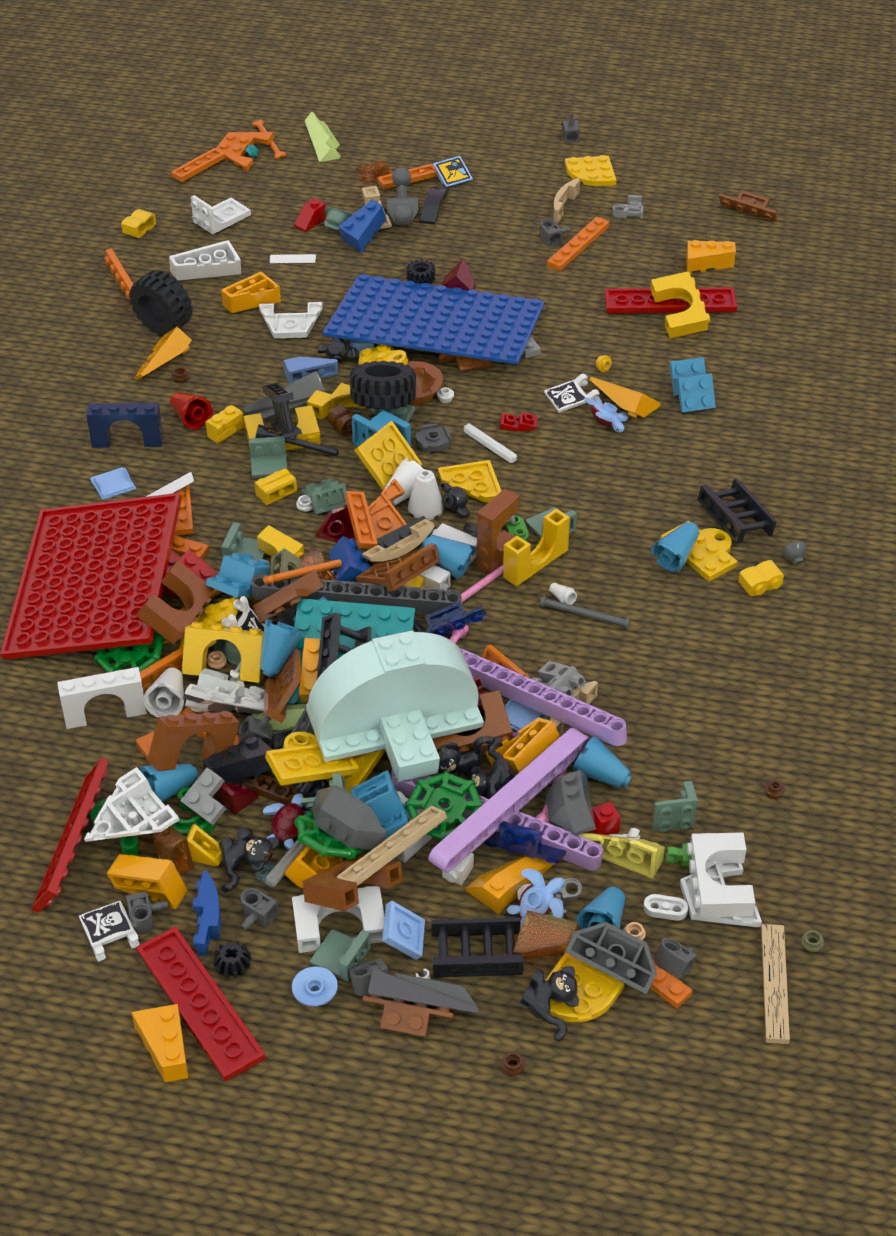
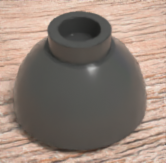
M803 541L794 542L784 546L781 553L785 559L793 562V565H798L804 562L803 558L806 554L807 546Z

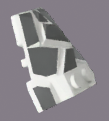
M204 668L200 672L198 684H190L185 691V706L190 707L195 712H231L235 709L237 712L259 715L264 712L265 690L256 686H251L249 689L245 688L244 681L228 680L229 675Z

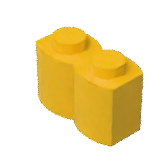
M141 209L135 210L131 216L126 217L122 221V232L137 238L142 237L146 231L151 230L155 226V214Z
M767 560L757 566L742 570L739 573L738 582L752 597L762 595L766 590L779 588L783 584L784 574L772 560Z

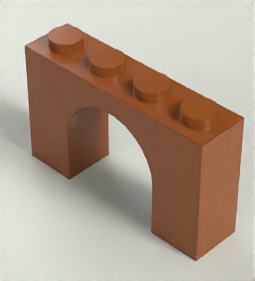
M505 488L477 512V568L487 574L503 565L504 544L515 537L505 530L500 533L504 524L519 511L520 496Z
M179 561L168 571L161 583L180 597L184 603L185 611L170 607L153 593L136 615L172 644L178 639H184L185 627L197 621L194 617L198 618L204 611L202 606L206 607L211 601L212 597L210 595L214 590Z
M496 690L480 695V704L485 717V724L480 731L470 736L450 734L432 738L436 749L442 745L454 742L458 744L460 753L475 750L473 742L482 736H492L493 739L500 737L502 741L508 739V741L512 740L513 731L500 691ZM489 744L481 745L483 751L488 750Z
M228 711L218 713L204 712L203 714L187 713L185 715L158 717L147 761L156 771L175 770L182 745L189 737L199 732H206L201 757L203 759L209 758L210 755L222 752L234 745L240 722Z
M360 853L355 856L354 860L343 861L302 881L305 902L340 911H346L359 904L357 883L336 877L365 856L366 853ZM392 859L361 884L389 889L403 882L401 861Z

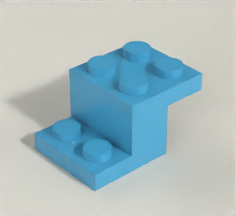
M704 357L669 362L673 396L679 395L681 412L716 408L712 373L706 374Z
M384 410L370 421L355 414L352 416L353 444L356 446L361 445L388 422L393 421L411 447V426L406 421Z
M248 553L224 555L219 575L207 578L206 585L237 598L242 596L252 597L251 580L255 575L270 574L269 562L264 559H253V555Z
M388 770L350 789L351 795L369 805L377 816L381 827H384L386 830L384 841L410 822L407 810L404 808V803L394 787Z

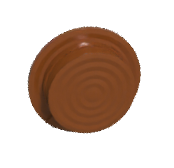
M409 361L407 365L412 367L416 373V398L410 405L427 403L442 387L443 375L432 364L421 361Z

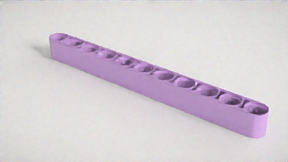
M460 648L472 677L479 676L482 687L491 691L499 690L502 696L591 736H595L611 745L621 746L626 743V722L623 719Z
M570 728L436 845L430 852L428 860L446 873L453 870L573 763L580 753H583L586 749L585 746L590 738L575 728Z
M393 769L391 771L396 791H400L408 797L411 796L419 779L424 780L432 777L427 775L398 782ZM443 782L430 787L439 788ZM422 792L418 800L422 801L426 793ZM469 793L463 795L467 802L472 801ZM479 796L482 803H486L489 800ZM448 802L439 804L444 809L449 807ZM466 810L463 817L467 819L472 810ZM519 811L495 831L588 870H596L601 866L603 848L600 844L579 835L575 836L569 831Z

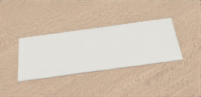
M316 254L270 255V263H315Z
M190 472L148 496L176 492L194 482L192 473Z

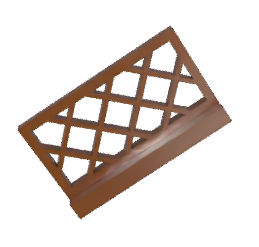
M430 543L422 549L414 548L398 558L380 561L356 576V580L362 583L384 584L387 587V591H395L440 562L437 546Z
M294 649L275 680L268 677L265 682L264 714L281 724L286 718V703L301 681L300 650Z

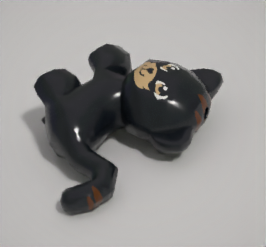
M492 736L478 737L473 742L475 750L460 753L458 744L454 742L440 746L436 749L440 757L438 769L448 771L449 774L457 777L464 771V776L468 778L472 767L481 766L483 748L481 745L492 744L494 739Z
M500 737L494 738V742L488 745V755L496 760L491 773L484 771L480 766H473L471 774L467 779L468 781L472 780L475 782L478 795L484 798L487 797V799L494 796L515 777L510 763L503 758L501 753L495 751V748L502 742Z
M243 828L237 832L238 840L236 843L231 838L222 840L219 843L222 866L231 882L222 885L221 891L229 892L238 886L240 877L234 870L245 859L254 871H261L264 865L272 858L274 850L279 845V840L275 837L268 839L259 836L254 837L250 828Z
M566 966L560 971L553 972L549 979L545 981L543 970L537 968L529 983L531 987H527L519 1003L526 1007L536 1018L558 1026L559 1029L554 1034L555 1041H561L566 1036L568 1028L563 1019L550 1014V1000L565 1003L569 1007L579 1005L575 969L572 966Z

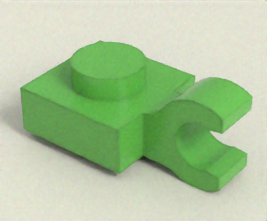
M682 843V848L668 847L666 863L674 864L682 861V866H689V861L692 859L691 856L687 855V844Z

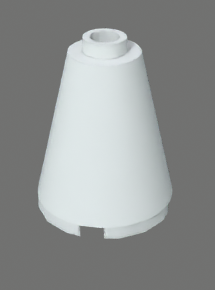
M405 458L384 488L386 489L391 481L396 479L404 489L402 496L391 501L393 506L410 497L416 474L424 470L414 460L409 462L407 461L408 458Z
M421 470L416 474L408 502V512L413 514L415 519L425 516L426 520H433L438 514L439 516L442 515L444 504L434 473L429 470Z
M176 668L166 669L146 690L144 705L150 714L156 717L179 715L184 706L183 675L180 670Z

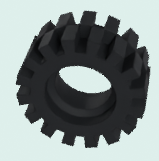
M417 259L415 262L411 261V264L408 263L407 280L418 284H432L435 281V265L433 262H429V260L423 261L421 259V261H418Z

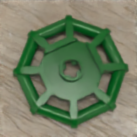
M154 630L152 643L110 648L109 653H105L106 648L98 649L94 660L107 673L125 670L122 669L125 666H130V668L138 667L140 672L161 660L163 642H165L166 638ZM154 646L153 653H149V648L151 649ZM130 647L134 649L133 651H126ZM113 660L116 664L111 666L108 662Z
M444 771L442 774L424 780L419 779L410 798L405 802L404 808L408 811L411 820L418 816L417 809L425 811L430 806H434L445 811L447 818L438 824L440 830L433 828L426 834L442 841L456 829L453 828L446 831V827H453L456 823L462 824L466 820L463 817L466 810H472L471 816L484 803L481 802L475 788V782ZM443 782L439 788L430 787ZM449 783L460 786V788L449 785ZM425 792L426 795L423 800H418L421 793ZM469 793L472 801L467 802L463 795ZM448 802V808L444 809L439 805Z
M313 810L303 816L296 817L294 821L298 830V841L320 853L321 857L332 856L354 860L358 854L363 851H369L367 849L350 848L315 825Z

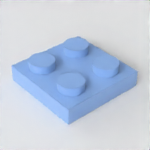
M390 901L386 904L383 942L415 960L421 958L425 919L394 901Z

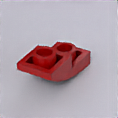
M521 412L519 417L502 413L499 429L509 431L535 430L538 416Z

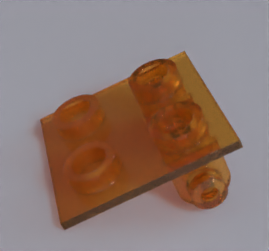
M375 161L374 165H368V163L360 164V167L356 168V170L364 173L361 175L362 180L370 181L373 178L376 180V172L377 177L392 174L391 169H388L392 165L383 161Z

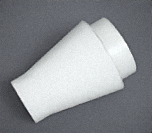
M552 583L549 588V592L561 603L572 605L576 601L577 593L571 587Z

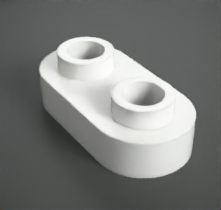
M651 894L644 900V911L651 917L679 921L687 916L688 904L682 898Z

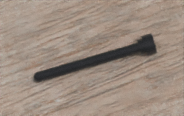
M258 424L255 438L281 437L282 435L268 431V428H265L266 426ZM285 438V443L333 456L339 454L337 449L298 438Z

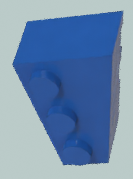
M342 536L329 551L331 561L338 559L342 561L341 567L333 569L334 574H337L335 581L357 582L356 576L372 567L363 557V552L358 548L357 542L353 538L348 539Z

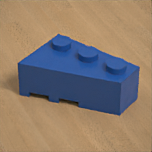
M372 199L338 226L342 239L363 253L366 244L371 242L373 234L378 232L387 219L383 206Z

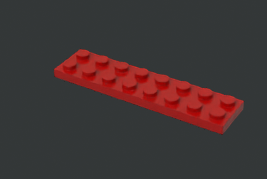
M734 287L696 288L700 292V300L705 304V312H737ZM651 288L605 289L604 293L606 312L612 314L680 313L691 307L685 300L677 298L655 302Z
M102 757L83 781L31 910L40 913L44 907L48 908L53 897L56 898L60 893L62 886L59 883L65 879L69 869L66 866L68 863H71L75 856L74 846H77L82 838L80 831L81 829L84 830L89 821V818L86 816L93 810L95 806L93 799L98 796L102 788L99 785L100 781H103L108 773L106 767L109 761Z
M177 927L136 947L137 953L173 1005L178 1004L181 1018L225 1082L266 1059L261 1047Z

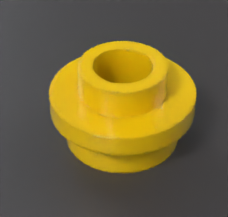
M607 355L598 357L596 360L598 370L601 372L608 371L611 367V358Z

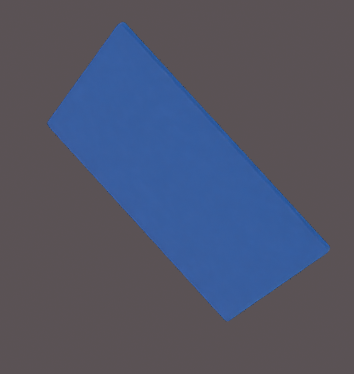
M362 274L357 276L325 327L323 335L518 364L542 312L544 301L525 299L521 296L511 297L506 294L497 295L491 292L483 293L476 290L467 291L457 287L446 288L443 285L418 284L414 281L405 282L398 279H384L380 276L370 277Z

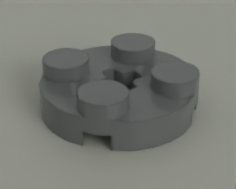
M426 424L420 427L418 433L416 432V444L422 448L424 453L449 448L451 434L445 426L443 429L438 424Z

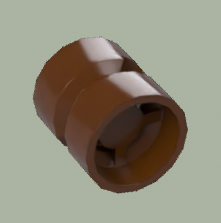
M343 405L334 407L328 414V422L343 436L349 437L353 435L352 416L354 415Z

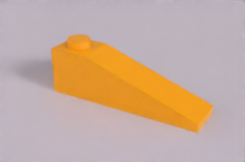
M178 327L163 335L153 348L154 352L147 357V362L142 365L134 379L138 380L177 355L185 354L190 348L189 344L192 340Z
M594 377L590 378V381L618 406L628 411L627 415L631 417H646L661 405L660 402L643 393Z
M307 846L284 872V875L299 888H303L302 881L341 863L343 858L325 856L324 858L320 856V853Z
M537 849L481 874L466 887V891L499 914L517 898L518 889L522 885L532 884L529 879L521 875L524 869H534L543 874L555 864V860L542 850Z

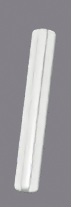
M470 423L464 426L466 434L508 462L514 463L517 460V455Z

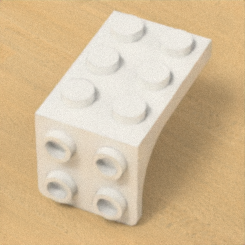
M195 195L191 196L193 222L211 234H215L251 215L250 209L233 198H229L211 207Z

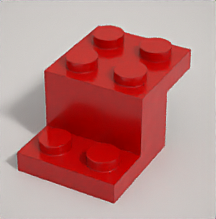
M188 549L182 557L171 550L166 574L177 561L204 582H207V578L216 577L218 574L216 570ZM164 585L163 590L172 598H175L177 594Z

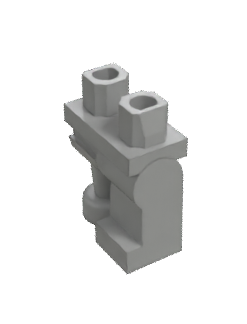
M548 661L538 671L541 679L537 677L531 678L573 697L574 689L582 688L586 684L583 675L578 674L576 667H569L553 661Z

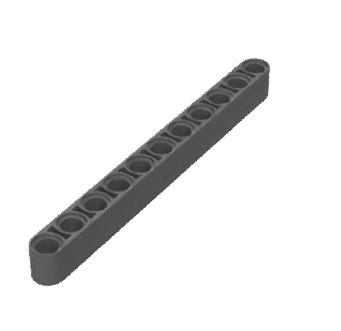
M255 575L251 580V596L256 600H264L298 580L299 577L265 584L263 581L264 577L270 575ZM321 579L324 588L305 598L319 600L324 596L328 601L345 600V602L409 607L415 608V613L455 616L460 611L462 596L455 590L401 586L395 591H387V587L384 584Z

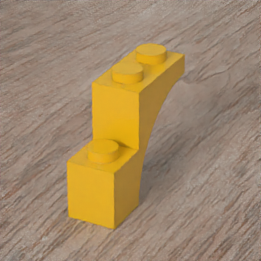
M341 383L332 394L316 390L307 401V406L312 405L315 417L322 420L338 405H343L346 408H366L352 401L350 398V385Z

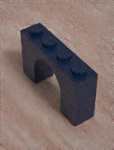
M159 403L88 404L86 416L92 448L110 447V425L120 420L131 421L140 427L143 434L144 447H162L163 429Z

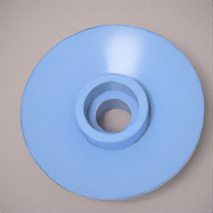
M322 967L306 968L300 971L292 982L294 997L297 1001L307 1006H321L328 1003L335 996L338 987L334 974Z

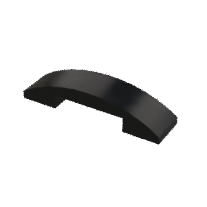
M432 187L429 190L423 206L420 223L436 224L443 199H446L449 188Z

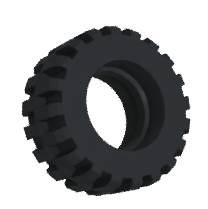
M152 270L136 281L130 289V305H132V310L136 313V317L142 321L145 327L147 326L150 331L156 332L158 335H165L176 327L182 328L192 317L193 305H191L192 301L188 296L189 293L183 288L181 282L179 283L174 276H170L167 272Z
M372 361L359 364L350 372V398L355 404L368 409L390 410L406 407L416 398V373L409 365H404V363L400 362L396 363L395 361Z

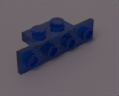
M459 601L425 616L429 629L422 632L444 637L449 632L463 629L465 625L479 622L488 615L483 606L465 613L463 605Z
M506 821L500 823L499 832L495 831L483 842L490 847H500L509 852L525 854L530 858L543 859L548 863H558L566 855V850L542 844V831Z

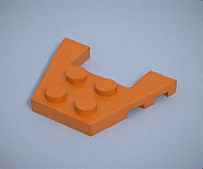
M228 132L216 148L225 153V160H231L234 162V165L242 166L243 170L248 171L254 164L253 158L244 157L248 144L253 145L254 142L269 145L274 138V133Z
M393 479L390 485L368 507L376 539L407 524L391 503V501L404 494V489L396 479Z

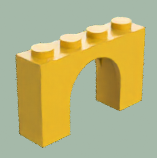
M689 271L651 280V293L655 302L677 298L685 300L691 306L684 312L665 316V328L670 339L708 330L710 316L705 312V304L700 300V292L695 288V280L690 276Z
M312 405L295 408L297 427L302 431V434H298L297 438L321 445L320 430ZM261 413L244 416L248 443L249 439L255 438L258 424L264 426ZM285 443L286 450L304 448Z
M554 509L544 516L542 537L532 552L531 544L519 536H515L505 543L503 578L517 587L568 551L570 517L558 509Z
M269 525L257 536L258 549L270 556L285 548L301 559V562L305 557L303 544ZM247 597L255 603H259L261 601L256 600L253 597Z
M192 622V624L185 627L182 674L199 676L200 672L206 668L207 652L210 644L214 640L224 639L232 642L240 652V681L261 682L264 678L263 670L260 669L264 632L257 628H250L249 631L242 630V627L230 626L229 629L223 628L221 624L203 626L202 622Z

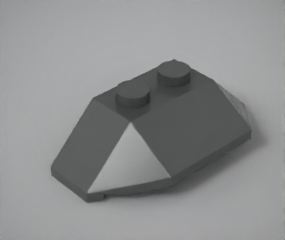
M578 770L561 776L545 793L550 822L564 830L570 831L575 836L596 829L586 772Z
M337 785L317 791L312 810L315 825L350 848L373 850L384 841L386 830L384 827H381L377 816L369 805Z
M607 922L575 931L565 950L569 955L645 994L648 993L657 975L647 942Z

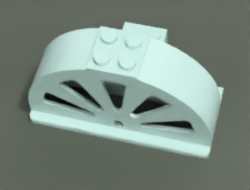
M408 631L374 638L372 641L344 654L320 675L310 692L309 700L306 704V710L325 762L385 749L398 782L438 773L440 757L432 738L477 729L484 725L477 707L478 689L462 651L451 640L440 635Z

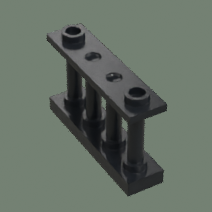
M279 382L262 386L263 393L272 399L277 422L271 423V426L287 439L297 438L298 434H302V431L293 424L288 404L290 403L289 400L294 399L293 392Z
M734 478L731 489L714 492L707 484L701 485L697 500L736 544L742 543L745 533L762 528L769 536L773 535L777 521L737 478ZM733 496L736 500L724 503L720 498ZM742 506L746 511L734 514L730 509ZM752 517L756 522L744 525L740 520Z
M338 613L323 617L317 679L338 659V652L346 654L353 650L339 644L340 634L355 639V648L371 641L372 627L368 626L354 631L341 626V615Z
M520 917L431 920L432 937H438L439 957H433V978L523 975V954H515L514 934H520ZM483 935L484 956H471L470 936ZM492 935H505L506 955H493ZM447 936H461L462 956L448 957Z

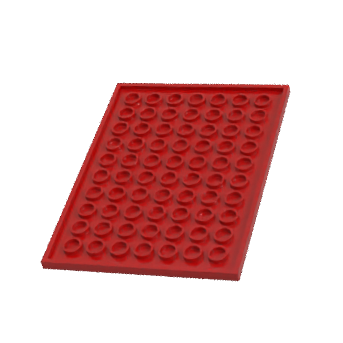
M180 493L40 510L0 652L2 659L152 643L154 629L136 615L153 593L161 599L164 587L161 581L167 572L182 500Z

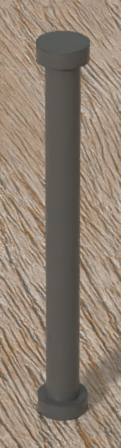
M542 596L540 601V607L543 608L546 606L620 625L627 630L630 626L631 618L623 619L547 599L546 596Z

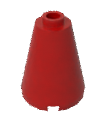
M181 392L172 395L170 404L186 427L192 430L201 429L200 427L206 425L205 422L212 418L213 407H211V402L205 397Z

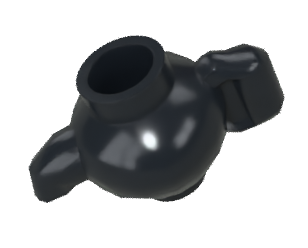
M333 338L328 345L320 346L317 351L319 354L326 353L329 359H337L338 363H341L345 358L350 360L357 358V349L347 346L342 338Z
M442 482L440 486L445 492L443 496L445 508L448 511L457 512L461 518L469 517L470 511L466 507L468 501L466 492L460 487H452L448 483Z

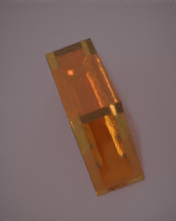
M527 910L513 952L516 955L523 954V960L565 953L574 932L581 930L577 922Z

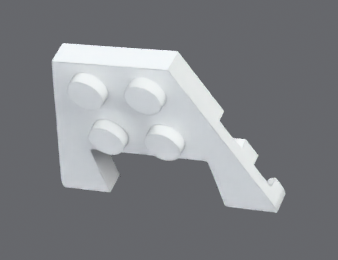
M308 302L307 313L274 314V303L259 304V311L273 338L280 339L307 337L323 309L322 302Z
M741 863L716 864L706 872L712 880L725 885L723 877L742 875L743 867ZM694 873L680 879V887L688 904L691 920L761 927L762 921L757 906L754 908L753 916L700 917L699 909H695L694 896L697 895L696 891L692 890V877H694Z

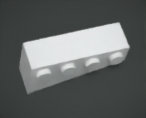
M229 240L169 256L170 271L177 281L241 274V259Z

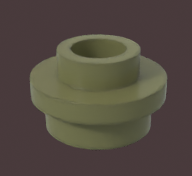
M810 930L802 936L801 944L807 951L817 952L823 948L824 939L819 932Z

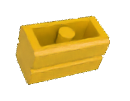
M230 405L220 413L213 415L212 418L205 422L208 438L216 443H220L244 427V421L242 420L243 412Z
M286 468L261 478L254 483L256 496L266 506L297 492V480Z

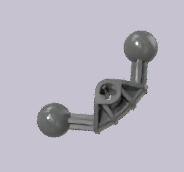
M400 167L395 169L392 174V181L397 186L398 198H387V212L397 225H409L418 212V198H407L406 186L411 181V173L408 169Z

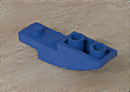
M203 871L202 878L197 881L198 896L193 898V910H196L197 928L199 929L198 934H194L193 946L197 947L198 956L207 957L210 940L220 939L221 914L215 884L208 871Z

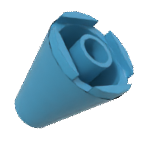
M685 522L654 543L651 547L652 556L656 555L658 558L656 562L670 572L675 570L679 572L684 567L699 536L698 526L692 522Z
M432 534L430 537H426L421 546L425 547L430 543L436 544L440 559L438 564L443 569L449 571L450 575L455 579L459 580L471 562L469 555H474L476 547Z
M266 619L260 669L263 670V674L274 677L275 674L278 675L302 638L303 631L298 632L299 629L281 622L274 625L272 624L273 620Z
M593 736L586 744V749L578 756L572 768L573 771L582 770L586 772L588 778L618 789L622 786L626 788L632 779L629 776L631 771L599 738Z
M176 764L175 770L156 771L152 765L140 768L142 769L140 770L141 773L148 780L152 791L162 803L178 794L182 788H188L193 785L198 778V771L191 764Z
M609 887L586 905L576 917L577 929L582 930L604 922L620 929L625 904V894L617 887Z

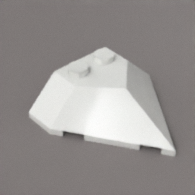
M136 767L118 779L115 784L116 789L114 793L107 798L94 821L95 826L91 833H87L84 840L87 842L162 832L180 819L169 805L165 806L152 791L146 777Z

